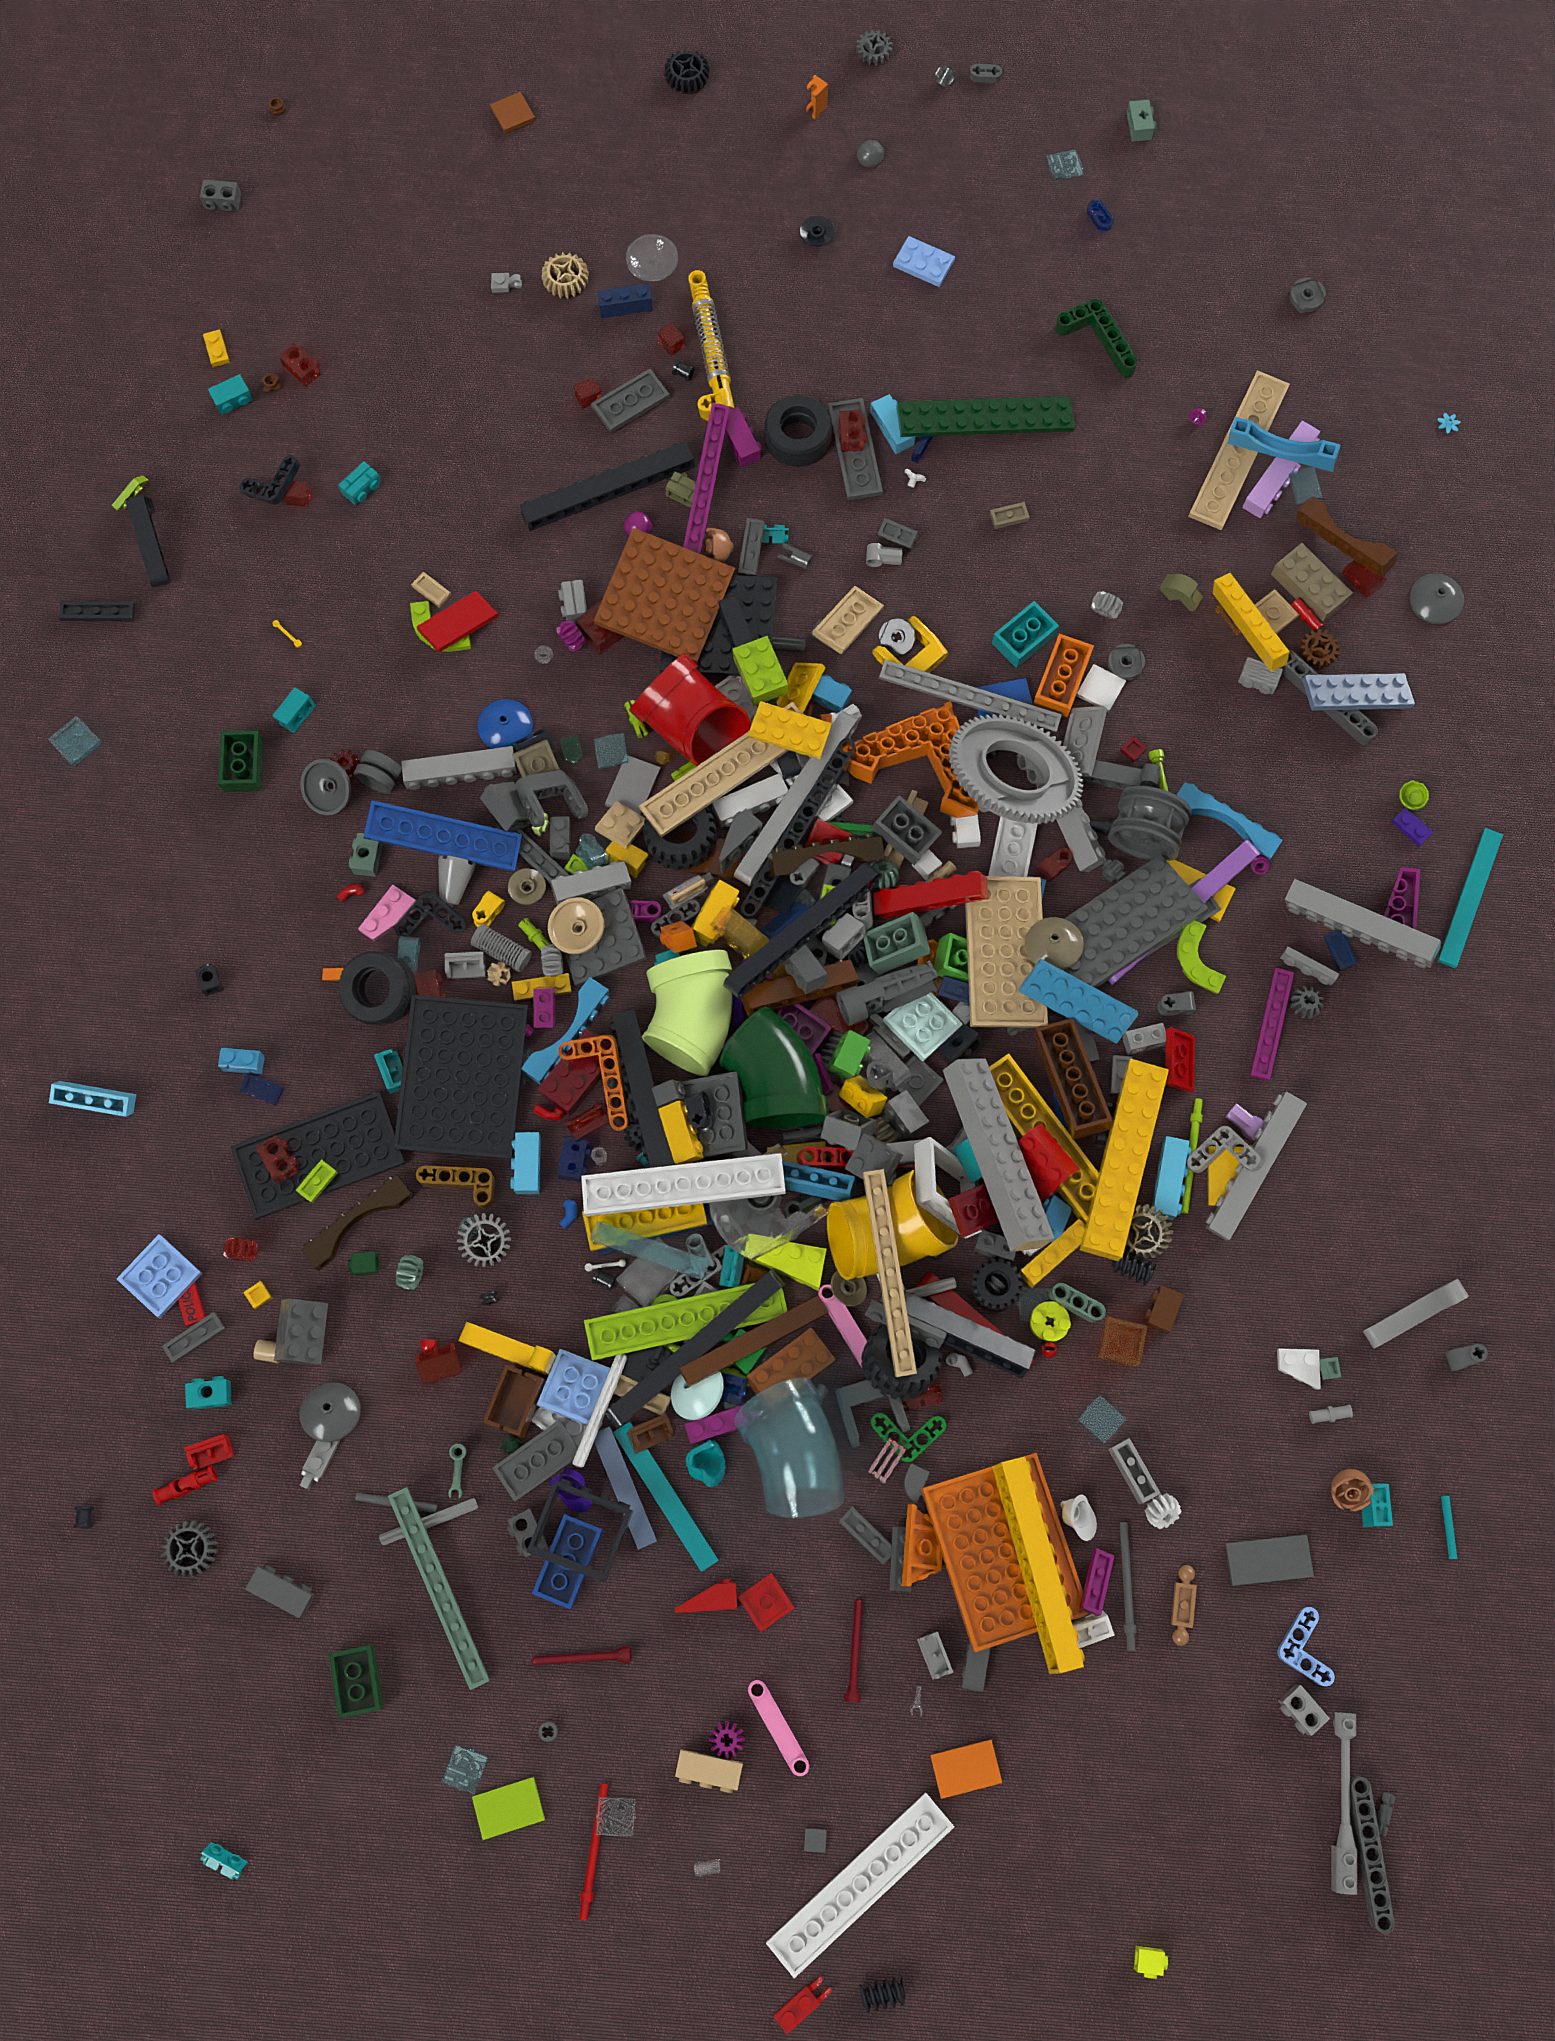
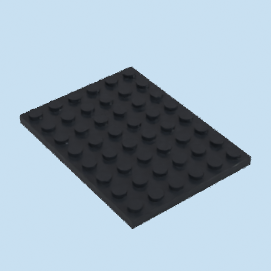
M421 995L411 996L394 1149L511 1160L513 1156L512 1141L515 1137L528 1005Z

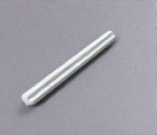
M624 1354L616 1355L574 1457L573 1465L581 1468L585 1465L604 1418V1412L608 1408L627 1361V1356Z

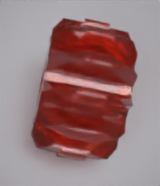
M341 749V754L334 752L335 758H330V760L338 763L345 770L348 777L352 776V778H355L353 773L357 765L361 764L360 760H358V755L353 754L351 750L345 753Z
M231 1237L226 1239L223 1255L227 1259L251 1262L256 1259L258 1254V1244L250 1239Z

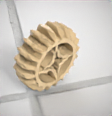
M562 252L561 256L555 254V258L550 257L549 262L545 261V267H542L543 285L549 293L552 292L554 296L558 294L560 299L562 296H566L568 299L569 295L575 297L576 292L581 294V289H585L586 284H588L589 273L587 265L583 263L582 258L578 259L577 255L572 256L570 252L568 255Z

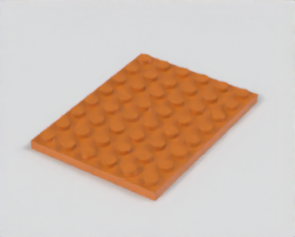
M1037 1453L1024 1456L1031 1465V1480L1037 1486V1501L1041 1503L1043 1508V1514L1041 1515L1043 1522L1047 1524L1049 1529V1535L1047 1536L1049 1543H1052L1055 1555L1053 1558L1055 1564H1058L1061 1576L1059 1579L1061 1585L1066 1590V1604L1071 1608L1073 1615L1071 1620L1089 1615L1090 1613L1079 1609L1083 1590ZM989 1467L922 1488L924 1500L973 1652L975 1653L1038 1632L993 1468Z

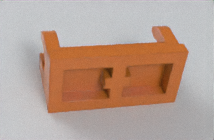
M814 75L807 85V90H810L812 87L811 102L807 105L806 111L808 112L811 108H814L812 117L816 119L827 108L828 84Z

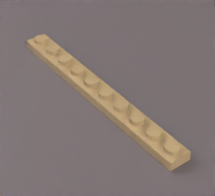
M884 1169L863 1172L895 1377L917 1374Z

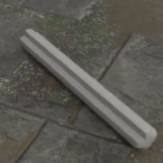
M472 1498L421 1519L425 1529L476 1510L478 1505L476 1500ZM401 1527L380 1534L379 1540L382 1545H387L405 1536Z

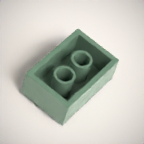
M914 912L866 932V936L863 938L869 966L878 974H883L931 953L923 920Z

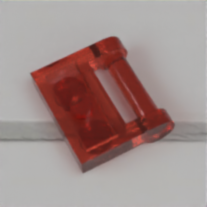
M597 1102L589 1110L571 1120L567 1119L564 1123L574 1139L577 1140L608 1122L609 1118Z

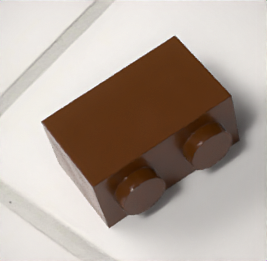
M1164 1286L1159 1287L1158 1290L1155 1289L1151 1296L1153 1304L1151 1308H1147L1144 1319H1146L1145 1325L1165 1334L1171 1332L1184 1294Z

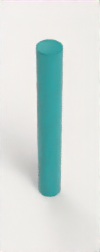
M1441 1496L1449 1559H1457L1450 1497Z

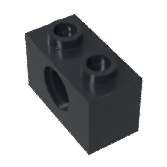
M963 1023L937 1051L942 1060L950 1065L958 1059H971L985 1044L978 1032Z

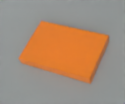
M991 1739L930 1755L941 1799L1002 1783Z

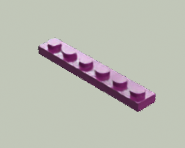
M1275 968L1273 971L1250 1077L1269 1081L1271 1078L1294 972Z

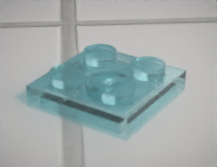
M77 716L48 739L73 767L102 744L98 737Z

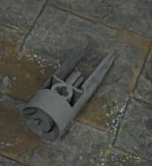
M927 961V964L899 970L875 978V981L865 985L853 986L837 992V1003L844 1021L848 1026L867 1020L871 1015L882 1011L888 1012L919 999L932 991L936 992L938 989L933 979L937 978L938 975L931 962Z

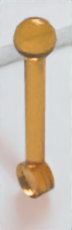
M1217 605L1215 611L1222 615L1224 620L1233 630V635L1239 636L1240 630L1234 627V625L1222 611L1223 607L1221 605Z

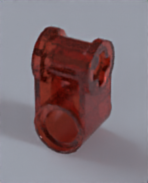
M1060 848L1050 857L1043 860L1036 869L1048 882H1051L1070 865L1073 854L1068 848Z

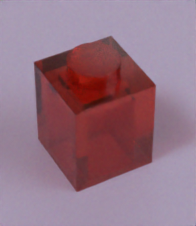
M670 323L659 330L658 343L673 356L685 347V337Z
M592 377L573 385L574 395L582 409L601 398L602 388L598 382L595 383Z
M292 481L284 496L286 505L308 507L313 493L307 482Z

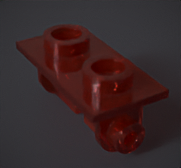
M932 1384L924 1394H920L917 1398L913 1399L910 1396L908 1400H902L903 1408L908 1411L921 1408V1400H924L925 1407L939 1404V1402L943 1401L939 1384Z

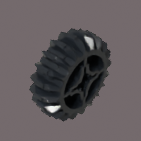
M684 49L683 52L677 51L676 54L672 53L671 58L667 59L664 75L667 84H670L671 89L675 88L676 92L681 90L682 94L684 92L690 94L691 91L697 93L698 89L702 90L703 85L707 84L710 67L703 54L699 55L698 51L693 53L692 50L686 52Z

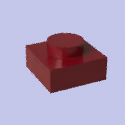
M1132 736L1121 747L1120 752L1134 763L1146 751L1147 747Z

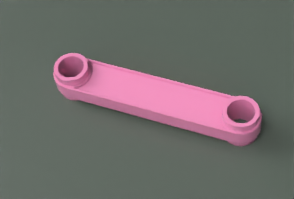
M823 1285L819 1289L818 1295L861 1366V1355L867 1340L844 1304L840 1303L834 1295L831 1298H824L822 1296L823 1290H831V1285Z
M760 1680L752 1681L748 1687L749 1696L793 1774L804 1776L809 1770V1762L764 1682ZM754 1684L762 1685L764 1690L760 1696L753 1695L751 1688ZM798 1760L806 1763V1768L802 1772H797L794 1769V1764Z

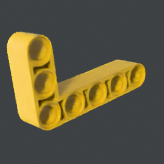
M469 1322L465 1323L458 1340L461 1343L548 1376L557 1357L546 1348L537 1345L535 1347L529 1346Z

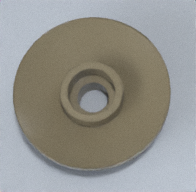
M525 868L518 870L511 876L508 882V891L511 898L522 905H531L538 902L546 890L544 877L534 869ZM529 886L531 890L525 891V887Z
M838 1271L832 1276L831 1290L840 1303L852 1307L864 1301L867 1295V1286L863 1277L845 1280Z

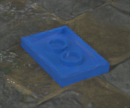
M1026 678L976 687L1033 705ZM976 709L978 718L981 715L984 718L986 715H989L990 717H992L993 715L991 713Z

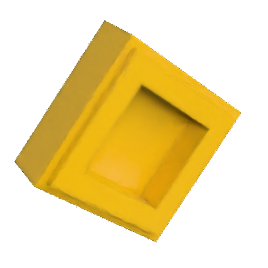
M261 1281L243 1292L255 1310L272 1299Z

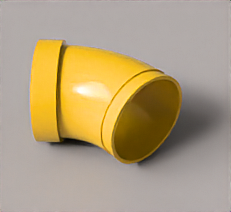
M915 1169L897 1178L892 1186L887 1187L900 1267L928 1255L937 1256L956 1246L958 1233L917 1204ZM936 1184V1192L946 1199L943 1192ZM866 1195L831 1203L827 1212V1235L831 1255L838 1272L845 1280L878 1274Z

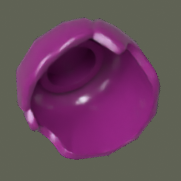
M636 511L629 514L624 522L625 532L630 536L632 529L636 528L649 534L652 529L650 518L643 512Z

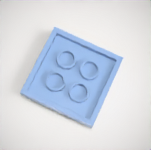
M158 1234L121 1273L117 1280L154 1315L161 1319L203 1273Z
M560 1349L539 1397L537 1406L588 1425L611 1368Z

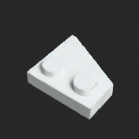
M1277 1349L1279 1371L1293 1376V1378L1300 1382L1303 1381L1316 1390L1321 1389L1319 1350Z

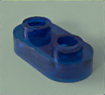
M1100 200L1090 201L1087 207V214L1096 228L1102 232L1111 230L1114 219L1104 203Z

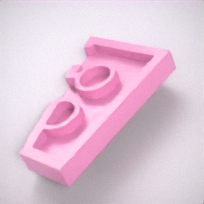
M392 885L358 930L371 940L376 941L393 929L397 921L415 899ZM412 910L410 912V915L416 912L417 910Z

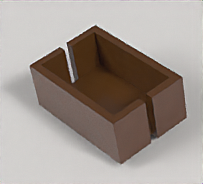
M505 1365L482 1422L525 1439L538 1407L537 1402L546 1380Z

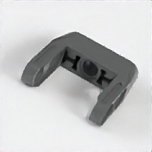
M563 770L524 776L516 782L521 805L533 827H540L545 823L544 811L538 799L563 795L572 814L576 818L580 819L588 816L586 802L575 782Z
M871 1380L861 1381L835 1390L841 1417L852 1449L859 1447L860 1444L859 1433L851 1408L888 1396L896 1424L901 1429V1432L910 1431L901 1398L898 1397L896 1400L890 1398L891 1395L886 1394L884 1396L880 1393L881 1390L878 1388L874 1389L871 1386Z

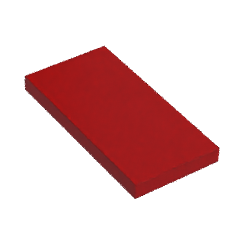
M475 591L419 624L417 631L440 653L498 618V613Z

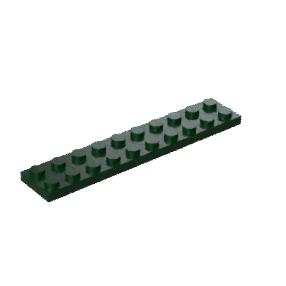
M1070 396L897 402L896 404L900 437L1069 432L1075 429Z

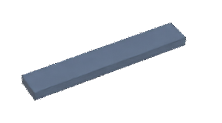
M609 1426L598 1431L594 1440L595 1446L618 1502L622 1501L631 1505L629 1509L633 1510V1514L628 1526L639 1550L657 1542V1539L611 1427Z

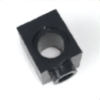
M205 964L200 966V969L195 970L201 992L205 996L224 990L219 971L214 964ZM209 975H213V978L210 981L205 982V979Z

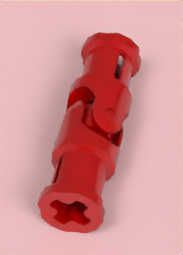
M208 1465L207 1469L197 1473L192 1472L185 1477L169 1482V1485L160 1489H153L154 1500L158 1506H162L164 1502L173 1498L178 1499L191 1493L192 1490H199L203 1485L210 1482L216 1483L218 1482L217 1473L212 1465Z

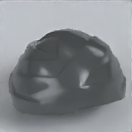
M875 140L863 142L856 153L858 162L865 167L879 165L885 156L884 148Z

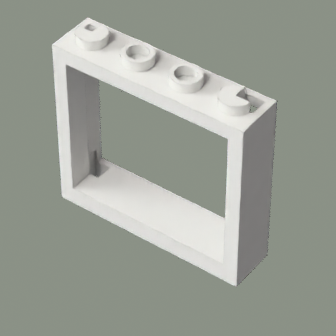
M928 1137L914 1144L916 1202L960 1234L949 1201L936 1192L935 1164L960 1181L961 1193L979 1186V1182L971 1183L959 1159L934 1139ZM982 1230L977 1231V1232H975V1233H973V1234H971V1235H969V1236H966V1237H964V1238H965V1239H966V1238H969V1237H971V1236H973V1235H975V1234H977V1233H979V1232H982Z

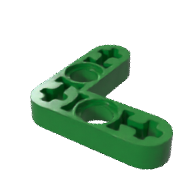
M883 1413L875 1414L870 1422L873 1430L885 1443L888 1441V1434L896 1432L899 1435L898 1443L907 1448V1450L912 1446L909 1443L910 1441H913L914 1445L920 1449L919 1452L916 1449L911 1452L912 1458L902 1457L901 1461L905 1463L913 1461L946 1429L945 1420L942 1417L935 1416L912 1437L907 1439ZM875 1418H884L883 1424L887 1428L890 1425L892 1428L883 1435L881 1432L884 1429L881 1426H875ZM933 1421H940L942 1423L940 1426L942 1430L936 1429L932 1433L935 1437L932 1438L930 1433L924 1430V1428L927 1427L930 1430L934 1426ZM925 1434L928 1438L927 1444L919 1445L916 1441L917 1436ZM891 1444L889 1448L892 1450L894 1445ZM899 1448L895 1452L896 1456H898V1454L901 1451Z

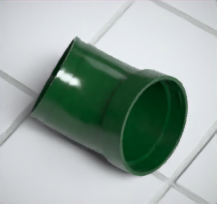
M763 1007L753 1013L731 1037L720 1058V1065L727 1069L729 1073L737 1071L741 1081V1086L746 1096V1102L743 1104L745 1125L760 1129H782L824 1122L826 1115L829 1114L828 1098L823 1095L819 1072L806 1044L794 1028L780 1015L774 1013L770 1007Z

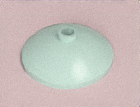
M719 1371L691 1387H688L683 1376L680 1374L674 1380L671 1389V1402L676 1413L688 1420H699L709 1415L718 1405L723 1393V1377L721 1372Z

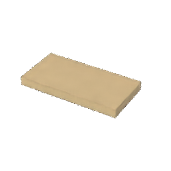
M854 586L813 630L812 635L842 655L883 610L884 605Z

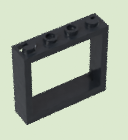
M562 1478L560 1482L555 1480L527 1553L606 1583L633 1514V1510L629 1509L631 1505L622 1501L615 1504L610 1502L611 1497L601 1493L597 1497L591 1494V1489L580 1486L579 1489L572 1487L573 1482ZM560 1489L625 1514L603 1572L538 1547Z

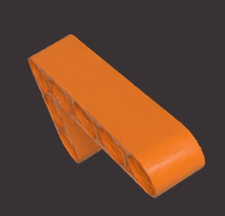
M606 1034L569 1040L562 1043L558 1048V1053L565 1060L594 1055L599 1056L610 1125L616 1131L626 1128L629 1123V1113L616 1039L612 1035ZM603 1039L611 1041L612 1046L610 1049H605L602 1046ZM584 1042H589L592 1045L591 1052L583 1050ZM565 1045L572 1047V1055L564 1053L563 1048ZM607 1058L614 1060V1068H608L605 1065ZM609 1078H616L618 1086L611 1087L608 1083ZM612 1098H620L621 1106H614L612 1104ZM615 1117H623L625 1121L624 1125H617L615 1123Z

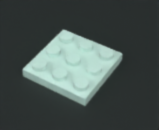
M932 993L893 1009L882 1020L922 1061H925L963 1024Z

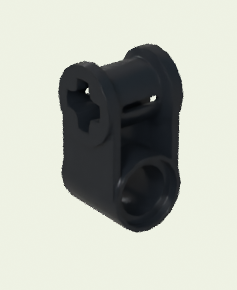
M701 1091L685 1097L684 1103L690 1125L704 1132L710 1130L713 1126V1118L710 1110V1101L706 1092Z

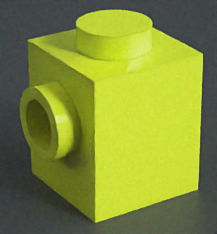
M1136 1946L1134 1969L1139 1973H1144V1977L1157 1979V1975L1163 1976L1164 1970H1167L1168 1957L1165 1956V1952L1162 1949Z

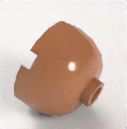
M707 528L705 530L707 535L703 539L702 555L723 563L729 558L730 553L733 552V542H731L730 537L725 531Z
M1345 1469L1337 1473L1331 1482L1332 1498L1339 1508L1358 1511L1371 1503L1370 1496L1371 1494L1374 1495V1490L1369 1478L1363 1472L1356 1469Z

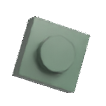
M1338 1357L1319 1359L1323 1380L1341 1377Z

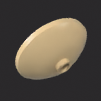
M570 898L561 902L552 911L548 921L550 940L559 950L568 954H581L589 951L599 942L604 931L602 912L593 902L585 898ZM582 927V931L577 932V929Z

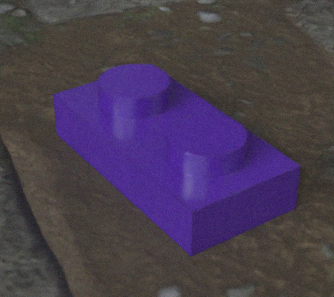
M1406 807L1391 821L1419 847L1433 834V831Z

